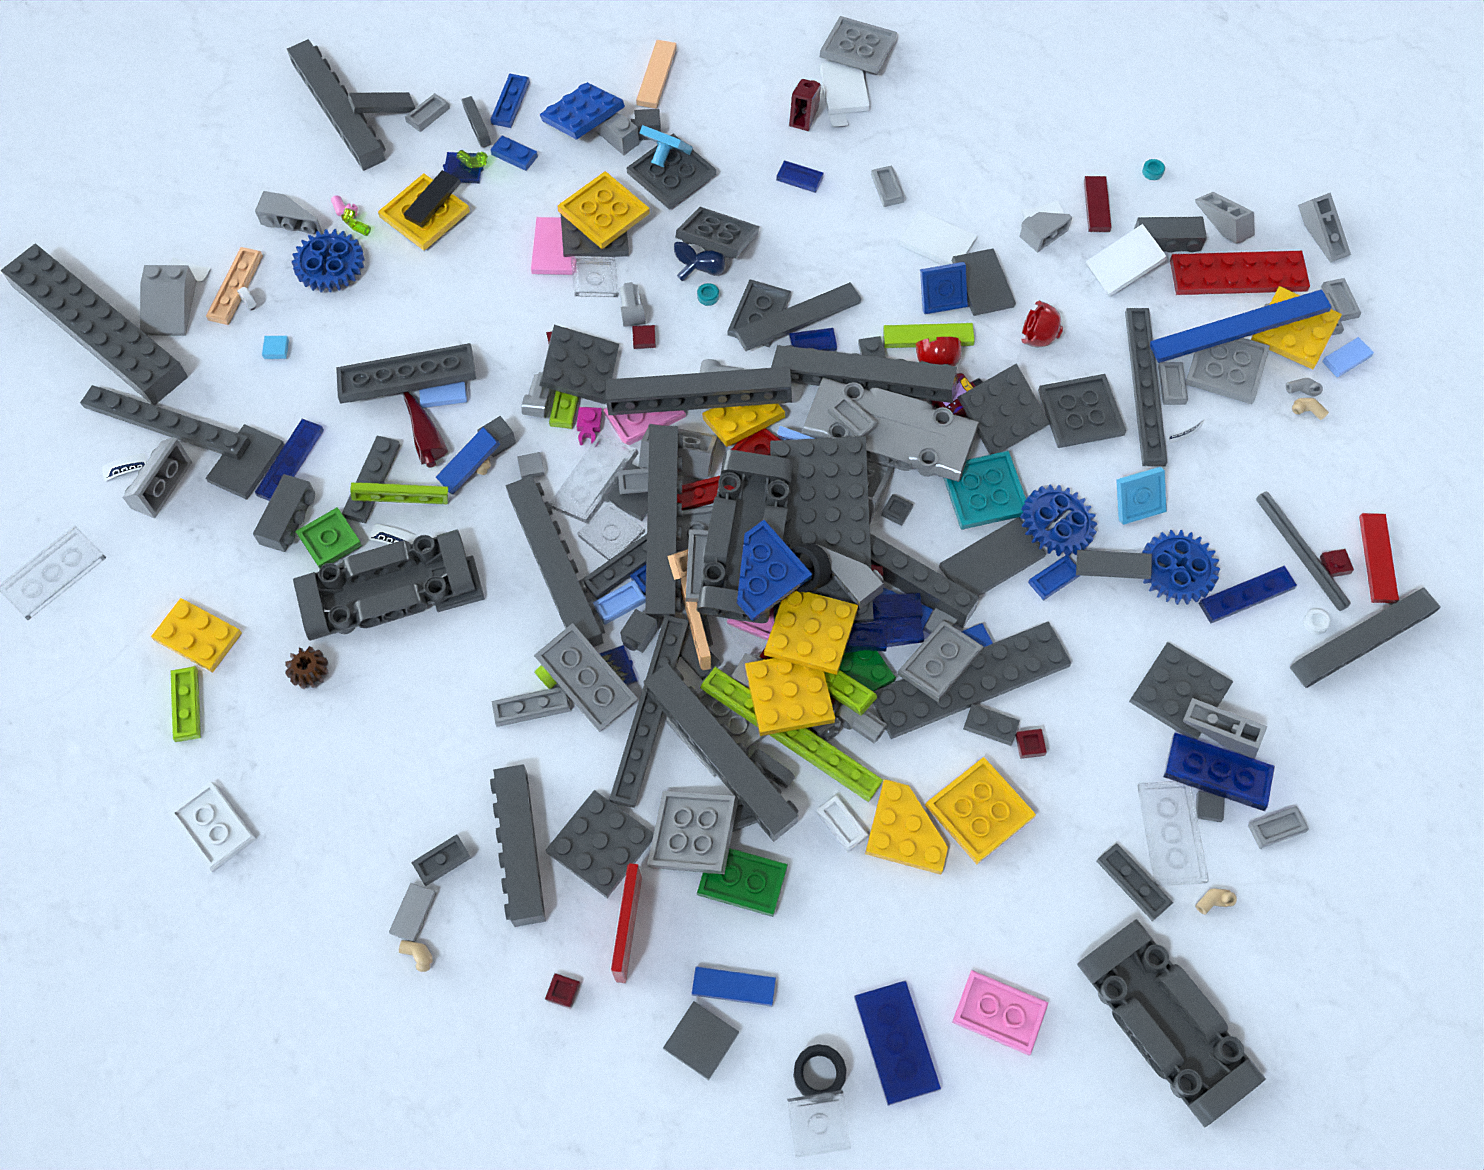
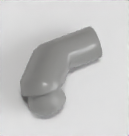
M1302 378L1286 383L1288 393L1301 391L1315 397L1323 391L1322 385L1311 378Z

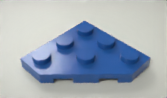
M765 520L758 523L744 535L737 604L752 621H755L812 578V573Z

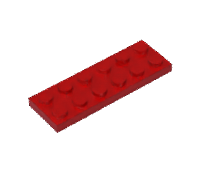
M1302 250L1172 254L1170 257L1176 295L1276 292L1279 286L1291 292H1308L1310 288Z

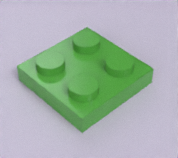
M338 507L295 531L319 569L324 564L334 563L362 546Z

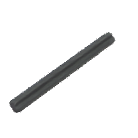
M1269 492L1261 493L1256 498V501L1337 610L1342 611L1348 608L1351 604L1350 600Z

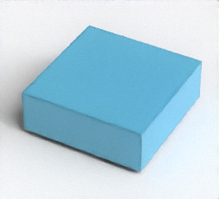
M264 336L263 358L286 359L289 343L288 337Z

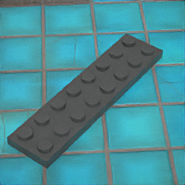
M1048 621L983 647V651L939 702L903 679L873 691L877 695V699L873 704L881 720L887 724L886 731L890 739H893L970 708L971 704H980L1070 667L1071 661Z

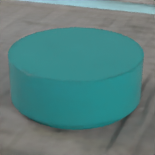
M1149 159L1144 163L1142 173L1149 180H1159L1164 174L1165 165L1160 160Z
M711 283L702 284L697 290L698 301L705 306L717 303L719 300L718 287Z

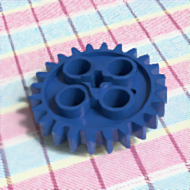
M325 229L322 235L319 231H316V237L308 235L309 241L301 240L303 247L296 246L298 253L292 254L294 260L291 262L295 275L299 282H303L305 287L310 285L312 291L317 287L320 292H323L325 288L332 292L333 287L341 290L342 284L348 287V280L356 281L354 274L361 275L359 268H364L362 261L365 258L358 240H354L351 234L346 236L345 231L338 234L336 229L333 230L332 234H329L328 230Z
M1049 484L1046 489L1041 486L1038 491L1033 490L1031 495L1024 501L1025 504L1021 508L1023 513L1020 516L1021 519L1025 520L1022 527L1029 528L1025 534L1034 536L1031 541L1032 543L1040 542L1039 549L1045 546L1047 547L1048 554L1055 550L1058 557L1062 552H1064L1066 557H1069L1072 552L1077 555V550H1085L1093 541V536L1097 532L1094 529L1097 523L1092 520L1096 515L1088 512L1092 508L1091 506H1084L1085 498L1080 500L1077 498L1078 492L1072 495L1070 494V488L1062 491L1061 486L1058 485L1054 490L1053 486ZM1068 510L1072 511L1065 518L1061 519L1058 523H1056V525L1052 529H1050L1049 531L1046 530L1051 526L1053 522L1058 521L1063 516V514L1066 513Z
M1170 530L1168 536L1161 532L1158 538L1154 536L1150 543L1147 542L1142 553L1152 554L1151 579H1144L1143 583L1152 584L1149 591L1158 590L1157 598L1164 594L1166 595V602H1169L1171 598H1175V603L1178 605L1181 599H1183L1186 605H1188L1191 598L1198 602L1201 596L1206 598L1209 591L1212 592L1219 579L1217 575L1220 568L1216 567L1219 559L1212 558L1215 550H1207L1209 543L1203 545L1200 543L1202 537L1194 540L1192 539V532L1186 537L1183 530H1180L1178 535H1175L1173 530ZM1176 550L1182 551L1183 554L1178 553ZM1158 563H1163L1166 567H1162ZM1193 567H1197L1200 571H1196ZM1175 580L1181 581L1183 585L1176 583Z

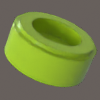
M542 665L534 670L536 676L548 689H552L557 684Z

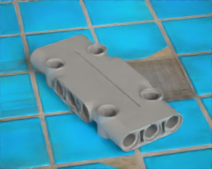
M826 378L822 379L806 418L802 434L815 439L837 438L834 437L837 434L843 435L842 437H855L828 413V407L845 394L877 422V427L866 436L867 460L903 471H910L913 467L921 475L927 477L937 474L943 478L957 482L960 481L978 430V421L953 415L947 408L933 409V406L928 402L883 389L871 388L870 390H865L861 384L856 382L844 384ZM938 421H945L947 423L940 424ZM925 460H930V461H932L933 463H931V464H926V463H924L923 461H925Z

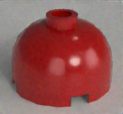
M1039 300L1034 304L1038 306L1035 311L1030 309L1022 329V334L1026 336L1025 339H1021L1022 343L1037 348L1048 346L1055 338L1058 339L1063 331L1060 313L1052 305Z
M936 337V340L929 342V338L918 341L916 343L918 361L938 365L948 364L955 367L961 358V340L957 337Z

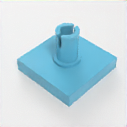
M642 125L640 134L658 144L651 163L664 168L670 149H675L688 155L691 154L693 147L684 141Z
M1161 467L1116 479L1118 517L1123 525L1167 512L1165 470Z

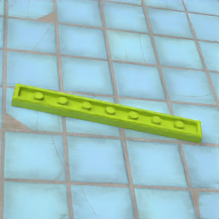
M714 667L701 684L700 689L758 727L750 690L717 667ZM807 728L769 734L867 802L871 800L883 782V779Z

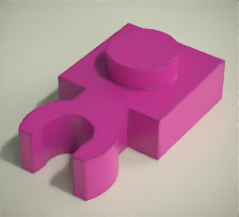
M579 407L576 427L577 431H581L578 435L580 445H583L585 438H591L592 446L596 445V435L594 432H600L602 408Z

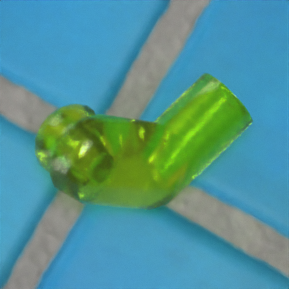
M460 150L456 155L457 159L469 168L484 167L487 164L488 156L482 151L477 152L476 157L470 156L464 150Z
M345 208L344 213L341 214L342 220L352 230L368 236L371 227L354 219V210Z

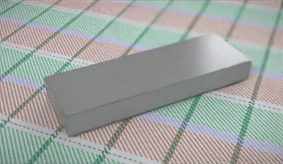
M561 687L492 701L496 727L570 712L568 695Z

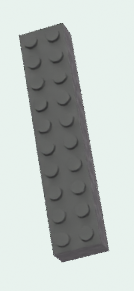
M36 243L0 270L15 290L151 405L155 406L188 378L179 361Z

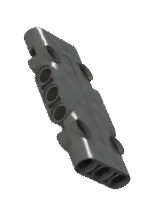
M728 450L724 453L704 554L705 564L696 609L699 613L753 623H767L769 621L770 609L755 621H752L737 604L744 535L758 523L765 520L783 540L793 462L791 460L737 450ZM731 485L734 489L727 490L724 486ZM773 493H780V494H782L783 496L780 497V498H777V497H774L772 494H773ZM710 574H717L719 578L716 580L709 579L707 576Z
M458 529L439 534L434 538L429 535H420L414 540L413 544L408 541H399L345 558L343 565L337 566L334 563H327L317 573L312 572L293 578L303 627L309 641L334 633L349 634L357 626L360 628H371L420 613L427 608V605L441 604L447 602L449 598L476 591ZM425 548H430L428 551L422 552ZM444 563L445 568L432 571L433 576L428 577L426 568ZM336 576L334 579L329 580L330 577ZM445 581H448L449 587H451L452 591L448 589ZM434 588H436V589L441 588V589H442V590H441L440 592H438V593H432V591H433ZM346 617L344 621L338 622L341 618Z
M1137 919L1077 963V966L1098 991L1100 1000L1104 1004L1109 1005L1113 1010V1018L1152 1069L1161 1078L1167 1079L1173 1094L1185 1102L1204 1128L1266 1080L1251 1059L1244 1053V1046L1241 1041L1236 1037L1230 1036L1227 1032L1228 1025L1184 969L1177 964L1173 965L1171 963L1168 951L1163 946L1154 942L1153 938ZM1148 955H1156L1160 964H1152ZM1107 985H1113L1117 988L1118 997H1113L1108 993ZM1223 1044L1228 1045L1232 1049V1058L1224 1054ZM1181 1077H1185L1190 1081V1091L1185 1090L1181 1086Z

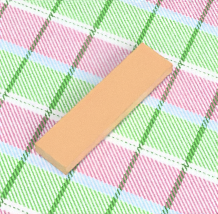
M656 40L636 99L638 106L657 109L676 51L675 42Z
M240 247L206 315L208 321L229 325L241 301L237 290L242 287H248L263 257L261 251Z
M687 576L681 578V595L700 668L702 671L711 669V655L700 613L696 610L697 602H686Z

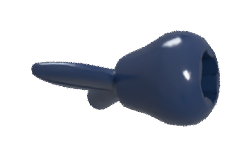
M674 243L676 257L681 263L686 264L677 274L681 281H684L695 269L713 276L720 275L724 271L725 256L713 250H704L696 254L695 250L687 243Z

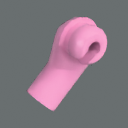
M338 195L331 198L338 216L349 219L357 216L358 207L355 204H352V207L350 203L345 206L342 198Z

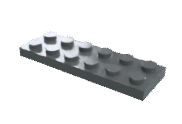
M471 343L336 367L337 393L340 404L476 379Z

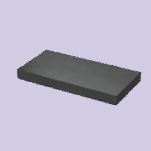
M1016 518L940 563L939 568L949 580L979 597L1043 559L1046 553L1043 549H1039L1037 542H1031L1033 536L1025 534L1028 530L1022 527L1021 521Z

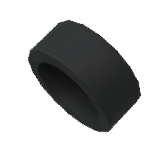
M805 543L791 548V551L798 559L801 554H806L812 560L815 567L813 581L805 582L796 591L810 592L823 587L828 582L831 574V562L827 553L814 543Z
M817 1044L807 1047L799 1054L795 1061L793 1077L795 1085L802 1095L810 1100L822 1102L832 1099L840 1092L846 1080L847 1070L844 1059L838 1051L828 1045ZM812 1057H826L835 1066L836 1079L827 1089H814L804 1079V1066Z

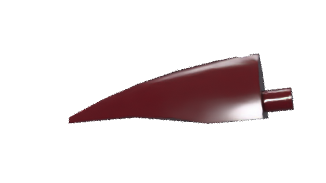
M402 392L411 418L414 444L421 465L426 464L428 468H432L436 465V460L448 453L447 447L435 424L422 406L409 392Z

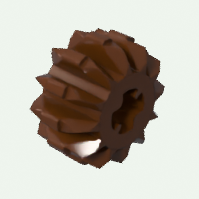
M309 646L306 651L299 647L297 655L290 653L292 660L285 661V666L288 668L285 674L290 678V682L293 685H299L305 690L308 684L315 688L316 681L324 683L322 675L329 674V670L326 667L328 660L323 657L324 655L320 650L315 651L313 647Z

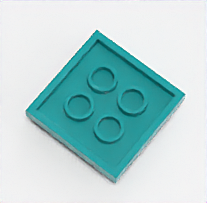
M1009 451L968 459L959 482L943 478L961 530L1018 518L1023 513L1021 508L1025 504L1026 497Z

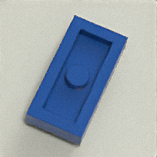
M503 135L490 149L491 155L525 171L529 169L538 157L537 151Z

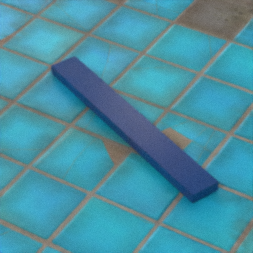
M1321 289L1150 341V348L1157 362L1161 363L1329 312L1332 306Z

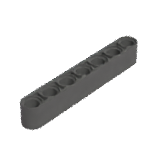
M1421 588L1292 664L1290 669L1303 686L1308 688L1438 611L1441 606L1425 588Z

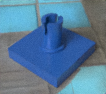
M964 262L920 269L922 311L924 314L968 307L966 264Z

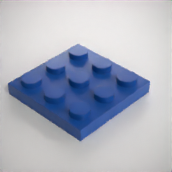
M587 82L581 84L572 93L563 96L557 103L548 106L545 111L540 113V117L546 124L577 140L623 109L625 105L622 99Z

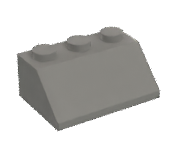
M649 424V426H661V425ZM649 426L641 441L638 467L648 468ZM678 429V434H683V448H678V457H683L682 471H678V475H687L696 480L708 479L718 436Z
M172 437L161 441L157 448L152 451L144 467L140 468L133 483L125 490L122 498L131 509L155 519L192 464L191 459L177 438Z

